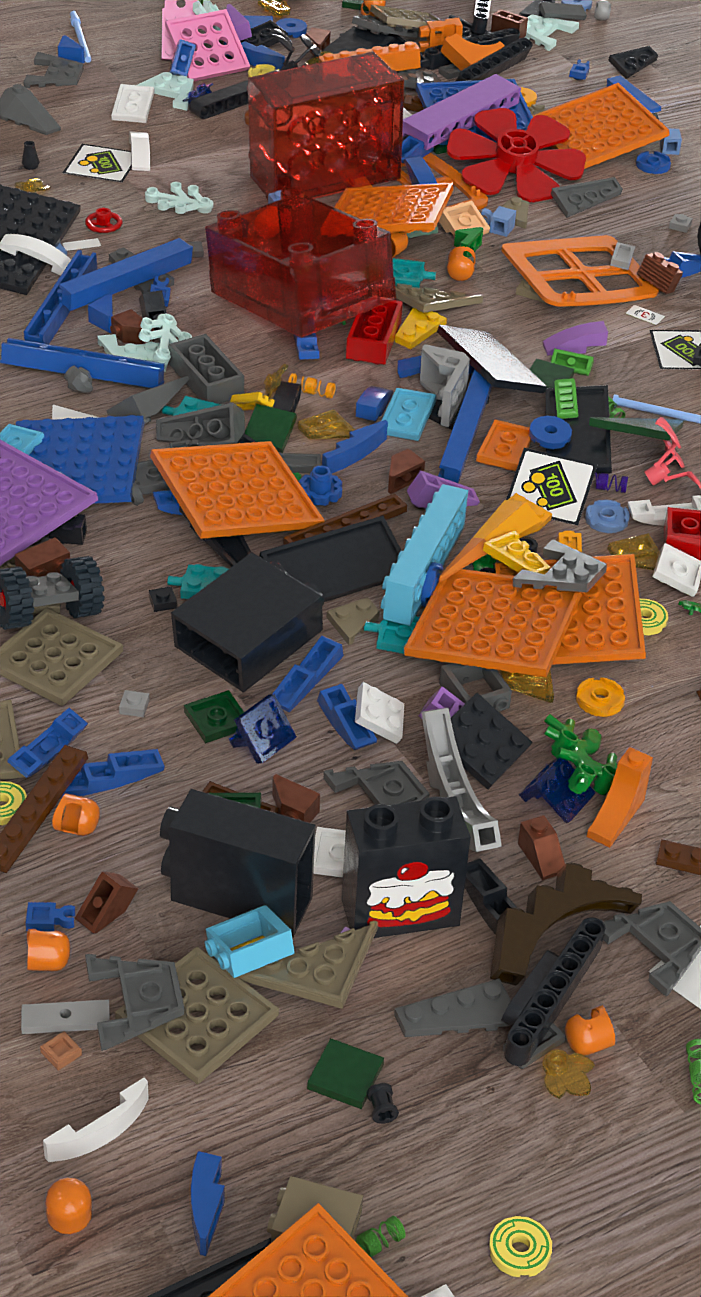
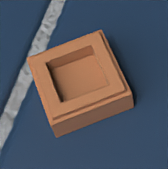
M65 1031L40 1046L41 1053L58 1071L82 1056V1049Z

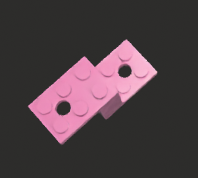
M165 0V8H162V60H173L175 53L174 46L165 27V22L196 15L193 12V3L198 0H184L186 5L183 8H179L176 5L178 0ZM182 32L184 36L190 37L189 33Z

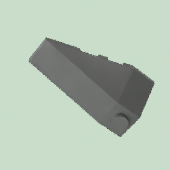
M15 84L13 87L5 89L0 97V118L2 120H14L16 125H28L30 130L44 135L61 130L59 124L30 90L21 84Z
M185 376L134 394L106 411L108 415L114 417L144 416L145 425L151 422L150 417L156 415L189 381V377Z
M233 402L156 420V438L158 441L173 443L189 440V445L197 446L237 444L245 432L244 411Z

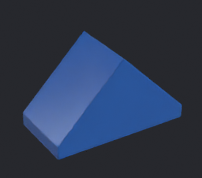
M64 35L58 45V57L85 63L84 47Z
M107 294L88 305L89 322L111 333V316H113L112 294Z

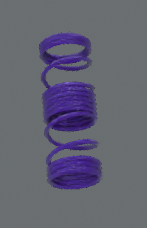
M595 472L596 490L608 491L615 476L616 492L619 491L621 486L620 492L626 493L628 476L621 477L617 490L616 475H613L608 487L609 474L599 473L597 478V473Z

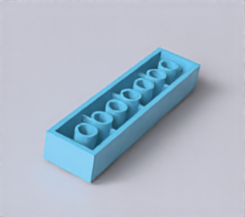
M442 484L439 491H435L432 503H428L425 515H421L419 525L414 527L411 539H407L404 551H400L397 563L392 564L390 575L384 578L382 589L386 591L381 602V609H384L383 619L408 626L413 622L421 607L422 588L430 564L438 562L444 565L464 529L468 490Z

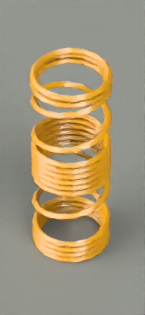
M292 373L288 382L296 383L297 374ZM302 376V380H301V389H302V391H303L304 376ZM308 377L303 392L314 395L318 391L320 395L321 380L317 388V379ZM328 382L325 393L320 396L323 397L325 395L326 398H333L336 387L335 383Z

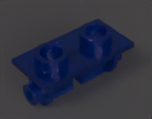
M213 83L198 85L196 87L197 90L187 93L188 97L182 101H188L190 105L193 99L211 93L212 91L209 87Z

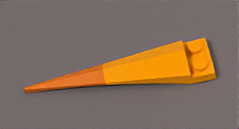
M515 493L508 500L503 501L439 576V582L444 581L467 565L487 555L483 551L485 542L513 531L519 534V538L535 533L551 521L552 513Z

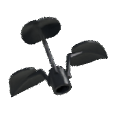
M272 30L269 35L277 39L290 51L283 63L284 66L279 71L289 77L296 76L305 71L316 86L324 85L321 77L312 68L309 69L304 66L302 69L297 70V63L310 50L316 57L322 55L319 47L309 37L302 34L300 39L308 49L295 62L293 60L289 61L292 53L295 51L292 41L282 30Z

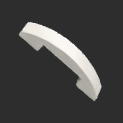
M129 131L132 170L150 171L148 133Z
M6 234L0 241L1 250L12 255H16L20 251L53 265L51 272L62 275L71 261L68 256L57 248L30 236Z
M701 495L692 496V503L652 506L650 500L628 502L632 518L651 525L664 526L668 507L701 511Z
M142 1078L121 1091L119 1106L79 1131L75 1132L68 1124L44 1139L45 1159L48 1162H55L79 1157L106 1145L118 1137L137 1119L148 1101V1081Z

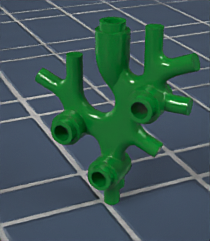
M549 714L544 720L549 725L544 735L555 740L551 745L552 755L561 760L571 761L576 766L575 771L568 780L569 789L576 794H582V792L587 791L593 781L594 790L601 795H606L610 790L618 765L616 763L617 755L609 753L606 764L593 760L589 755L595 754L599 750L602 740L601 734L596 729L589 728L583 732L581 739H579L574 733L575 721L573 719H567L565 724Z

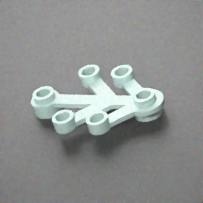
M172 182L170 184L171 192L177 196L160 193L155 187H149L145 192V201L148 203L158 202V209L163 211L175 207V212L178 214H184L196 209L200 213H209L213 208V201L207 197H202L199 194V187L196 185L188 186V195L193 196L194 199L189 198L183 192L180 182Z
M167 313L160 314L157 320L147 317L143 318L140 324L142 329L139 333V339L144 342L160 338L159 349L155 351L153 361L165 363V366L171 358L168 349L169 342L174 343L178 342V340L192 338L190 333L182 332L176 326L177 322L174 317ZM157 327L161 329L156 331H150L152 328ZM171 331L178 337V340L170 333Z

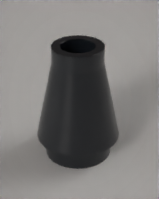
M33 141L24 142L22 164L25 169H36L40 161L35 143Z

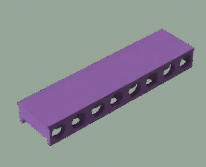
M494 74L403 119L401 135L403 137L410 135L423 141L424 149L428 150L448 140L457 122L458 126L456 129H469L475 126L474 117L478 112L497 108L509 109L518 104L521 87ZM504 99L503 105L499 107V105L502 103V100ZM434 134V139L429 143L430 137Z

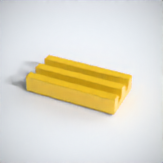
M253 392L232 395L230 402L235 403L242 410L248 411L254 410L256 404L273 407L275 400L268 399L269 397L266 395L262 396L263 393Z

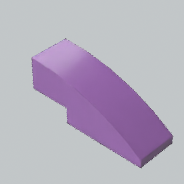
M604 321L585 323L552 335L543 341V346L547 355H553L554 348L582 354L586 353L588 346H606L608 330Z

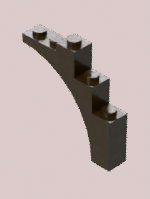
M566 863L557 873L555 890L548 885H537L528 895L526 913L520 908H507L498 918L490 979H500L503 983L517 986L526 976L530 956L539 938L552 925L569 916L588 911H616L632 914L641 905L642 894L633 892L632 889L627 887L619 888L608 885L607 882L602 880H591V869L583 868L582 865L577 863Z

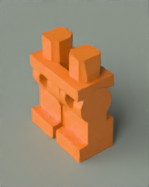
M450 18L445 19V21H427L426 26L419 27L420 38L426 37V41L418 42L420 52H425L427 48L443 45V40L455 33L462 37L463 25L460 19Z

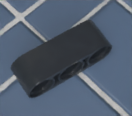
M280 381L273 400H275L273 408L295 413L301 396V384Z

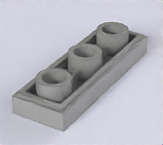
M109 999L22 1004L21 1008L22 1034L98 1030L97 1022L110 1020Z

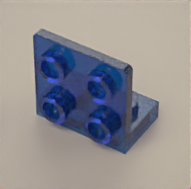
M558 757L547 764L520 792L519 796L525 802L533 797L539 799L542 796L565 823H569L595 795V791L589 786L587 791L582 792V794L572 792L568 787V780L575 771V768L567 760Z

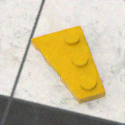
M412 308L395 335V342L411 350L437 332L439 325H446L447 318L433 311L423 313Z
M516 531L484 543V552L518 573L522 569L546 574L550 570V566L537 553L529 550V544L526 541L518 539L519 534Z

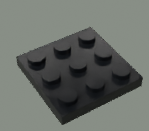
M478 693L451 717L462 765L487 790L533 743Z

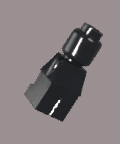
M77 514V517H72L45 535V537L49 535L50 539L56 538L62 544L83 545L87 534L86 516L84 514Z

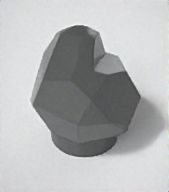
M72 366L67 370L64 379L68 381V388L78 393H89L93 390V379L88 370L82 367L77 368L76 366Z

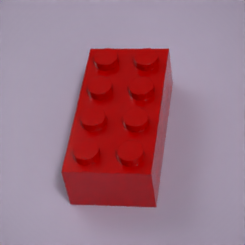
M364 295L347 337L346 359L386 365L395 335L401 324L403 301Z
M668 507L664 524V543L698 560H701V511Z

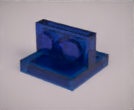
M269 694L234 719L238 728L235 730L236 734L229 738V741L233 748L248 746L256 764L264 763L297 736L275 694Z

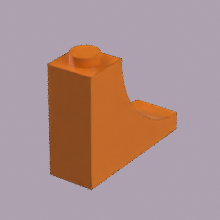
M455 33L443 40L441 52L462 71L502 49L505 45L501 41L492 45L474 44Z
M631 747L628 748L618 762L608 795L598 815L588 829V838L609 848L612 846L645 800L653 757Z

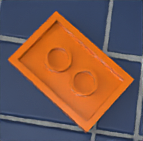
M494 420L477 453L476 462L516 471L523 449L529 448L532 442L529 436L530 428Z

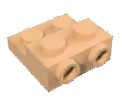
M472 201L461 202L452 207H445L439 219V223L445 232H451L454 237L455 231L459 229L482 227L483 235L490 231L489 225Z

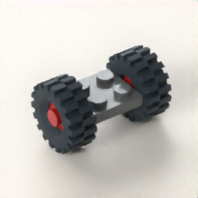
M91 556L65 559L61 565L63 569H60V573L52 572L48 573L47 576L26 577V572L19 566L0 569V627L7 630L29 626L34 617L32 614L34 607L66 602V609L69 610V614L73 618L101 613V609L104 607L102 601H104L105 596L103 595V579L99 574L100 569L96 567L97 562Z

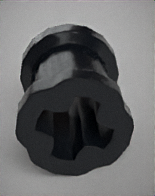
M388 1083L376 1084L367 1090L368 1100L372 1102L373 1106L372 1119L379 1124L392 1122L399 1115L398 1108L393 1104L392 1087Z

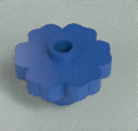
M326 466L314 467L310 475H304L299 480L300 485L314 505L326 506L329 502H337L342 497V481L336 475H332L330 469Z

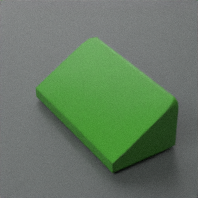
M554 348L551 363L575 369L574 373L589 376L594 364V357Z

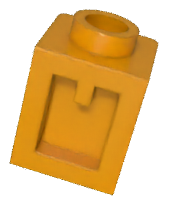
M569 530L558 533L556 541L582 552L581 533Z

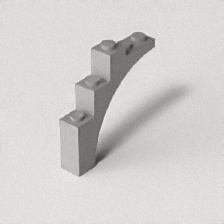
M444 707L421 712L429 761H426L430 787L439 789L440 797L442 798L457 797L471 836L470 850L479 852L502 847L498 820L491 817L482 807L465 773L455 741L449 708Z

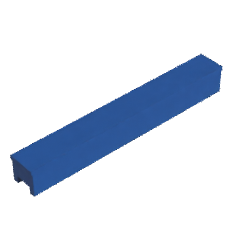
M178 238L61 283L59 288L62 289V297H59L58 301L67 307L69 311L90 304L107 294H115L153 279L155 276H160L188 265L192 260L193 246Z
M82 250L76 252L24 330L25 341L50 344L70 313L68 308L58 301L59 297H62V289L59 288V284L97 270L96 253L93 252L91 256L82 255Z
M8 338L7 343L3 342L1 347L0 363L64 374L70 367L76 366L77 368L82 367L88 370L94 379L148 388L160 386L165 382V363Z
M475 369L439 466L441 469L438 477L456 483L460 481L492 389V385Z

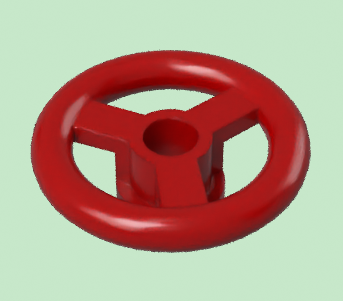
M105 207L98 208L96 212L88 215L85 219L86 227L97 233L114 232L123 223L122 218L118 214L111 212L109 208ZM111 218L117 221L115 225L110 223Z

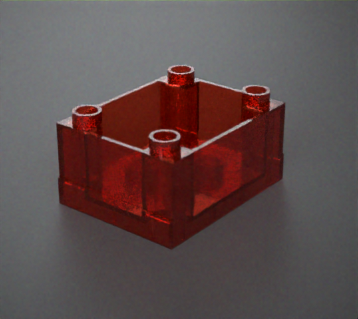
M374 51L248 78L250 146L248 156L250 159V177L266 195L267 200L269 193L286 191L291 198L299 196L300 202L341 193L346 188L363 187L401 179L404 79L395 70H392Z
M286 188L280 192L281 200L242 214L236 210L222 211L217 214V223L205 227L211 292L301 338L396 300L391 232L378 227L376 220L359 219L304 195V190L301 188Z

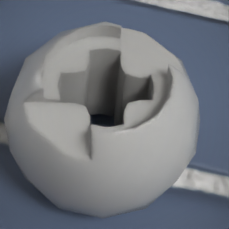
M606 0L596 2L594 17L600 21L609 19L611 3Z

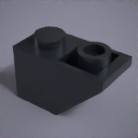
M162 290L141 294L139 303L143 318L147 317L157 320L160 314L166 313ZM157 327V328H154V331H156V330H161V329H160L159 327Z

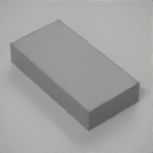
M617 242L610 266L629 270L635 246Z

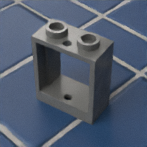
M456 663L441 666L439 684L462 702L466 703L471 699L462 684L484 678L493 691L481 696L497 711L510 708L512 690L497 670L469 665L464 666Z

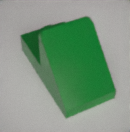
M475 227L456 230L454 246L469 247L475 252L482 245L483 228ZM468 251L463 252V255L467 258H470L472 255Z

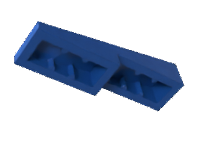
M621 75L607 79V87L619 83L651 113L661 111L659 104Z
M321 636L299 666L295 664L268 699L269 703L290 713L344 656L342 644Z

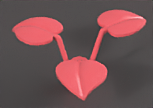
M663 417L658 418L655 424L667 431L671 436L672 444L670 441L663 440L666 452L652 467L644 471L649 481L654 486L662 480L667 482L687 476L701 489V481L692 471L671 476L667 475L671 472L667 465L675 459L681 468H684L685 465L680 455L675 451L676 446L679 449L681 448L676 434ZM669 454H672V457L666 462H664L666 457Z

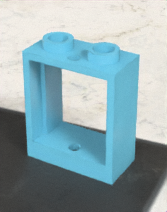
M266 905L206 928L207 940L205 941V947L209 956H214L218 960L221 969H226L233 978L295 953L291 929ZM263 935L265 937L236 950H230L232 947Z

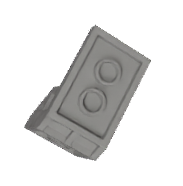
M424 344L421 355L420 384L431 394H436L438 400H442L438 416L441 417V426L449 427L463 402L468 388L470 359L463 352Z

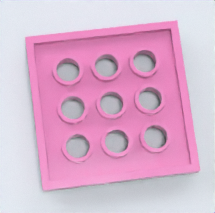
M227 9L165 22V27L175 50L180 39L196 44L195 48L197 51H194L187 78L199 81L249 70L250 64ZM213 26H217L221 30L217 31L213 28ZM198 29H202V30H204L206 33H205V34H201V33L198 31ZM182 32L189 33L190 37L184 36ZM219 40H223L227 45L220 44ZM204 43H208L212 48H206ZM228 54L232 56L233 59H227L225 55ZM213 57L217 59L218 62L214 63L210 60V58ZM194 61L201 62L202 66L196 65Z

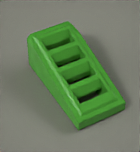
M575 379L555 380L557 417L561 419L577 418L578 405Z

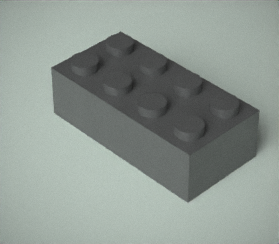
M207 334L169 344L171 355L169 365L181 378L189 377V381L186 384L200 400L220 404L230 401L232 395L244 394V375Z

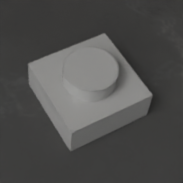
M675 214L670 221L669 229L687 233L692 225L693 218L687 217L684 214Z
M125 690L119 706V714L144 717L149 703V693Z

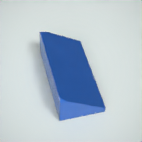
M182 39L178 41L169 70L170 73L187 77L196 44Z

